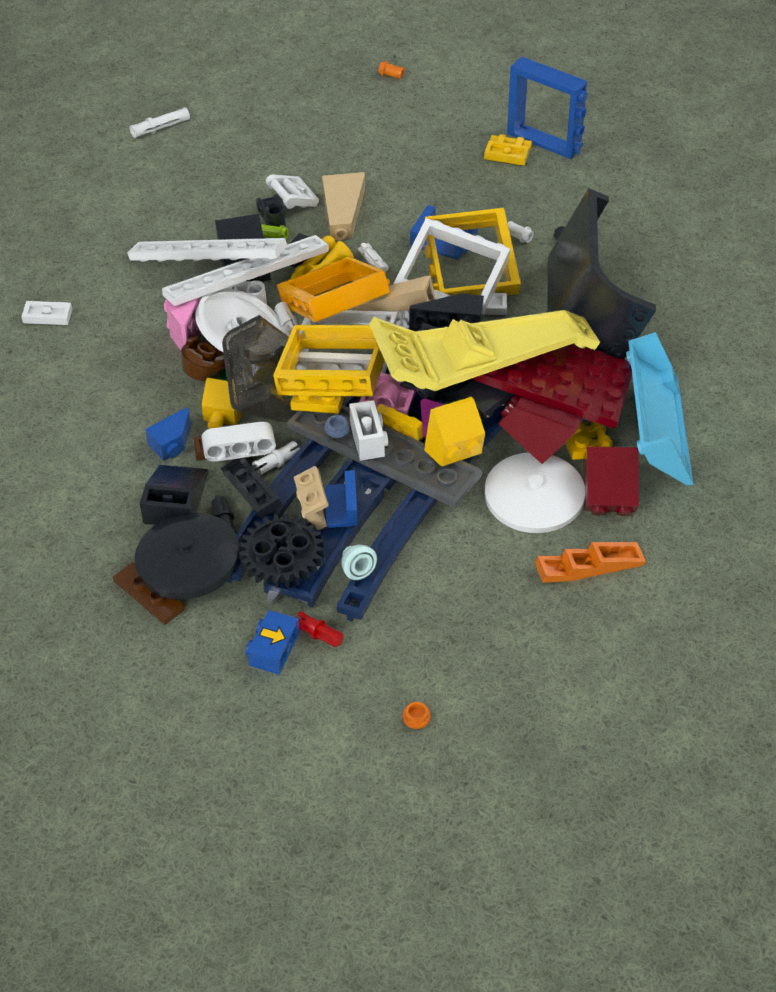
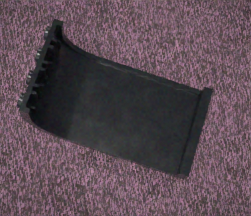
M588 188L548 256L547 313L566 310L584 317L600 341L595 351H601L607 355L625 359L627 356L626 352L629 351L628 341L639 338L656 312V304L621 290L603 273L598 256L597 220L608 204L609 196Z

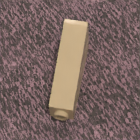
M365 173L322 176L329 234L335 240L351 239L365 192Z
M424 276L390 285V293L349 310L409 311L410 305L436 299L431 276Z

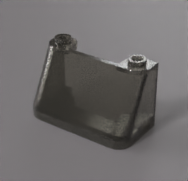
M260 315L231 329L222 340L230 403L232 408L240 414L288 422L296 414L297 410H291V400L287 401L285 395L277 394L273 375L289 336Z

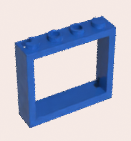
M521 56L510 67L507 134L516 138H525V140L532 141V144L569 159L575 154H580V149L583 146L582 135L585 130L583 122L587 111L585 108V101L588 93H586L587 81ZM527 79L571 95L567 141L525 125Z

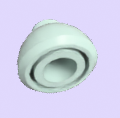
M358 544L349 546L343 551L342 568L348 578L361 580L372 573L377 563V555L373 549L366 545Z

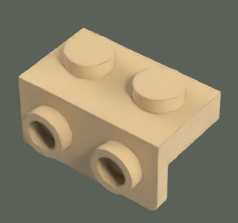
M314 466L294 476L297 488L296 494L302 506L301 513L303 518L308 520V524L312 523L317 530H320L327 526L322 509L328 507V501L319 469Z

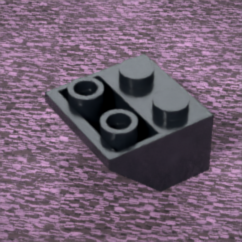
M474 378L454 384L443 391L448 404L472 397L481 419L491 417L495 413L494 410L505 406L515 396V394L474 381Z

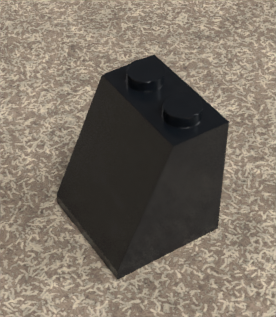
M259 214L215 220L217 240L264 239ZM239 258L237 260L220 259L222 267L248 258ZM269 272L247 281L265 282L271 280V275Z

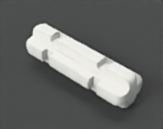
M369 243L361 244L358 248L359 253L369 265L384 270L386 274V271L389 270L388 265L383 262V259L373 250Z

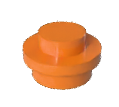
M412 702L403 711V721L409 728L421 729L430 722V710L421 702Z

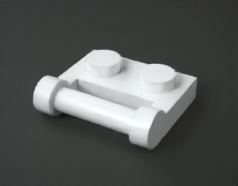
M274 174L267 177L266 184L278 193L283 199V204L288 209L295 206L303 208L307 206L317 207L319 199L300 177Z

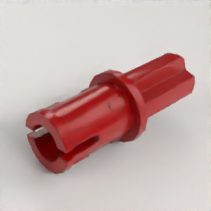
M302 611L297 614L301 617V619L298 618L299 629L310 634L312 639L316 640L318 638L333 647L342 644L344 635L327 626L324 620H316Z

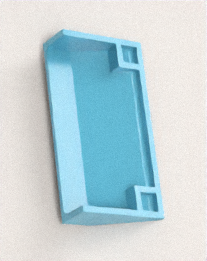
M656 332L629 340V351L626 352V355L632 367L640 440H637L639 453L641 455L645 454L649 464L685 485H694L678 377Z

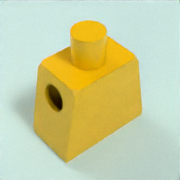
M212 378L206 379L202 399L203 421H209L207 425L209 429L223 427V424L237 425L252 402L251 385Z

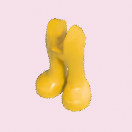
M324 236L322 240L329 245L328 252L311 257L296 267L291 279L346 257L354 258L353 253L342 241L336 243L332 236Z

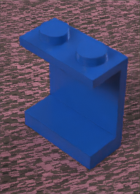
M427 205L410 230V246L413 245L425 221V217L436 216V207ZM478 228L463 230L474 236L478 234ZM434 238L437 254L459 260L462 253L466 254L468 252L467 249ZM426 241L422 247L423 250H425V245H427Z

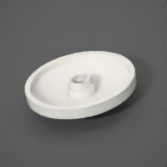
M222 289L201 298L195 312L196 323L203 336L217 349L234 358L251 362L266 361L278 354L283 346L280 337L277 338L276 336L278 334L277 329L281 328V321L277 314L264 302L250 294L234 289Z
M527 452L510 456L495 465L487 476L484 494L489 510L503 524L523 532L545 533L561 529L577 518L584 506L585 485L578 471L565 460L552 455L541 464Z

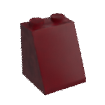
M515 395L501 412L503 417L498 424L543 464L576 433L583 418Z
M587 446L583 459L585 511H591L592 515L597 516L606 515L607 511L617 512L619 516L632 515V512H636L639 507L638 447Z

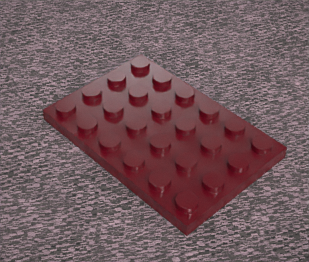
M573 343L474 377V381L615 429L632 377V367L625 359H619L586 347L580 348Z

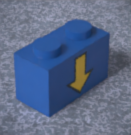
M268 610L264 620L260 619L254 639L249 640L245 654L248 656L249 666L280 675L299 636V619Z

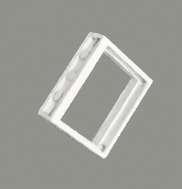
M426 218L394 284L409 281L407 277L428 234L433 235L434 238L497 260L481 294L484 296V315L509 262L510 248L501 243L485 240L481 236L471 235L459 228L449 227L440 221ZM434 290L436 299L450 296Z
M345 310L318 322H313L305 317L301 325H369L373 317L395 324L398 312ZM303 349L299 354L295 370H367L372 354L308 352L309 349ZM385 361L381 373L386 372L387 364Z

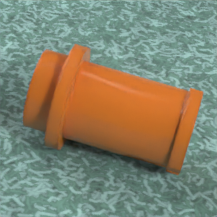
M388 61L381 62L378 73L381 76L387 75L401 80L405 72L404 67L389 64Z

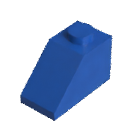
M186 407L145 429L148 445L163 461L170 457H177L185 449L191 428L189 409Z

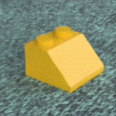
M472 397L430 410L424 451L441 467L482 453L485 431Z

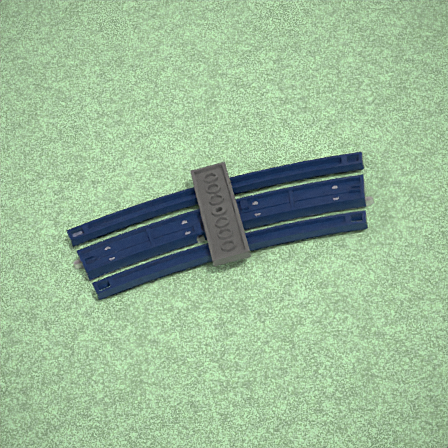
M387 366L385 373L391 374ZM416 392L408 416L415 417L422 422L420 401L423 398ZM348 396L343 401L339 414L297 411L288 421V429L307 437L308 440L270 485V488L279 497L283 506L272 515L266 517L272 521L274 514H277L280 519L297 496L294 476L314 466L319 468L334 450L349 459L328 485L345 484V471L355 470L358 526L332 528L326 526L320 530L316 529V531L321 532V539L324 540L325 557L322 558V566H317L316 574L309 572L310 580L300 578V585H297L294 581L290 582V588H287L285 583H281L280 587L276 589L274 582L265 587L264 581V592L268 593V604L273 605L283 594L298 599V605L302 601L306 602L308 607L313 608L325 584L342 558L343 551L349 547L364 523L384 498V491L386 489L390 490L399 481L411 487L412 490L393 513L370 547L377 555V563L374 570L364 579H351L337 604V612L347 615V620L352 621L354 618L362 620L388 571L434 504L440 501L456 509L481 478L482 469L469 464L475 456L441 467L424 451L426 438L423 437L420 442L383 425L382 430L386 431L388 436V446H384L385 457L360 461L350 426L349 404L359 403L361 396ZM439 399L438 401H436L438 403H442L445 405L448 404L447 400L444 401ZM507 405L498 407L494 410L495 413L491 417L481 419L485 431L483 448L503 429L498 423L503 417L501 412ZM332 415L344 416L350 426L348 434L340 438L327 435L325 423ZM324 508L322 510L326 520V508ZM254 510L251 511L236 534L239 544L242 543V535H247V528L255 529L254 522L264 524V518L261 519ZM239 561L236 571L227 582L232 583L233 580L241 581L247 571L242 569V562ZM355 599L353 606H350L351 600Z

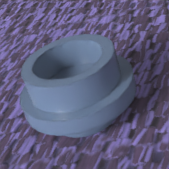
M332 415L325 423V432L334 438L345 436L350 429L349 422L342 415Z

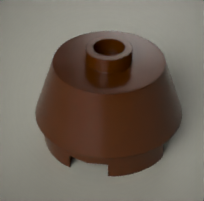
M199 336L190 337L181 349L183 371L189 377L199 381H206L207 378L214 379L226 366L227 355L210 342L199 341Z

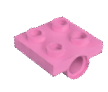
M380 373L373 396H361L359 402L374 400L376 408L379 404H382L408 416L416 391L401 387V382L395 380L391 374Z

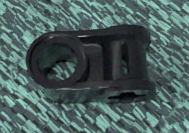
M278 193L274 194L273 197L265 199L256 198L258 212L266 225L276 227L286 225L284 206Z

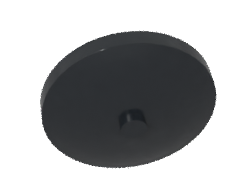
M191 513L169 517L149 529L137 546L135 566L139 578L150 591L165 598L192 599L207 595L224 585L236 571L240 561L238 538L228 523L210 514Z

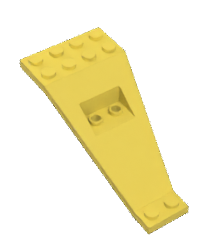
M566 310L478 323L452 320L449 327L416 332L373 317L369 324L391 376L399 382L407 381L420 389L427 388L433 391L573 343L580 348L588 347L594 350L600 343L584 317Z

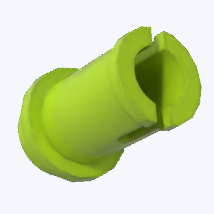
M261 225L264 238H285L287 240L289 231L284 225H280V227Z

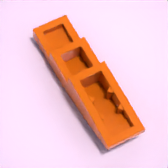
M592 542L588 549H565L561 556H538L535 561L542 583L573 581L640 567L646 563L638 542Z

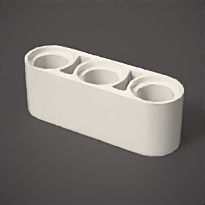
M267 422L211 428L202 434L204 456L209 461L266 455L274 451L276 447L272 425Z

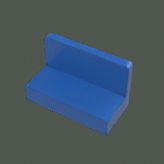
M355 470L345 471V484L325 486V494L328 501V507H326V523L328 528L358 526Z

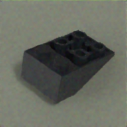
M460 293L410 305L409 330L420 331L423 323L444 328L449 327L452 320L458 322L463 320L468 323L483 322L484 296Z
M159 465L145 484L141 497L140 509L143 524L156 525L175 515L197 513L208 469Z

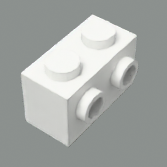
M374 400L349 404L350 426L360 461L385 457L384 446H388L387 432L382 430V415L377 413Z

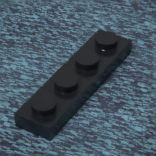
M237 458L221 468L225 477L261 519L272 515L283 506L279 497L244 458Z

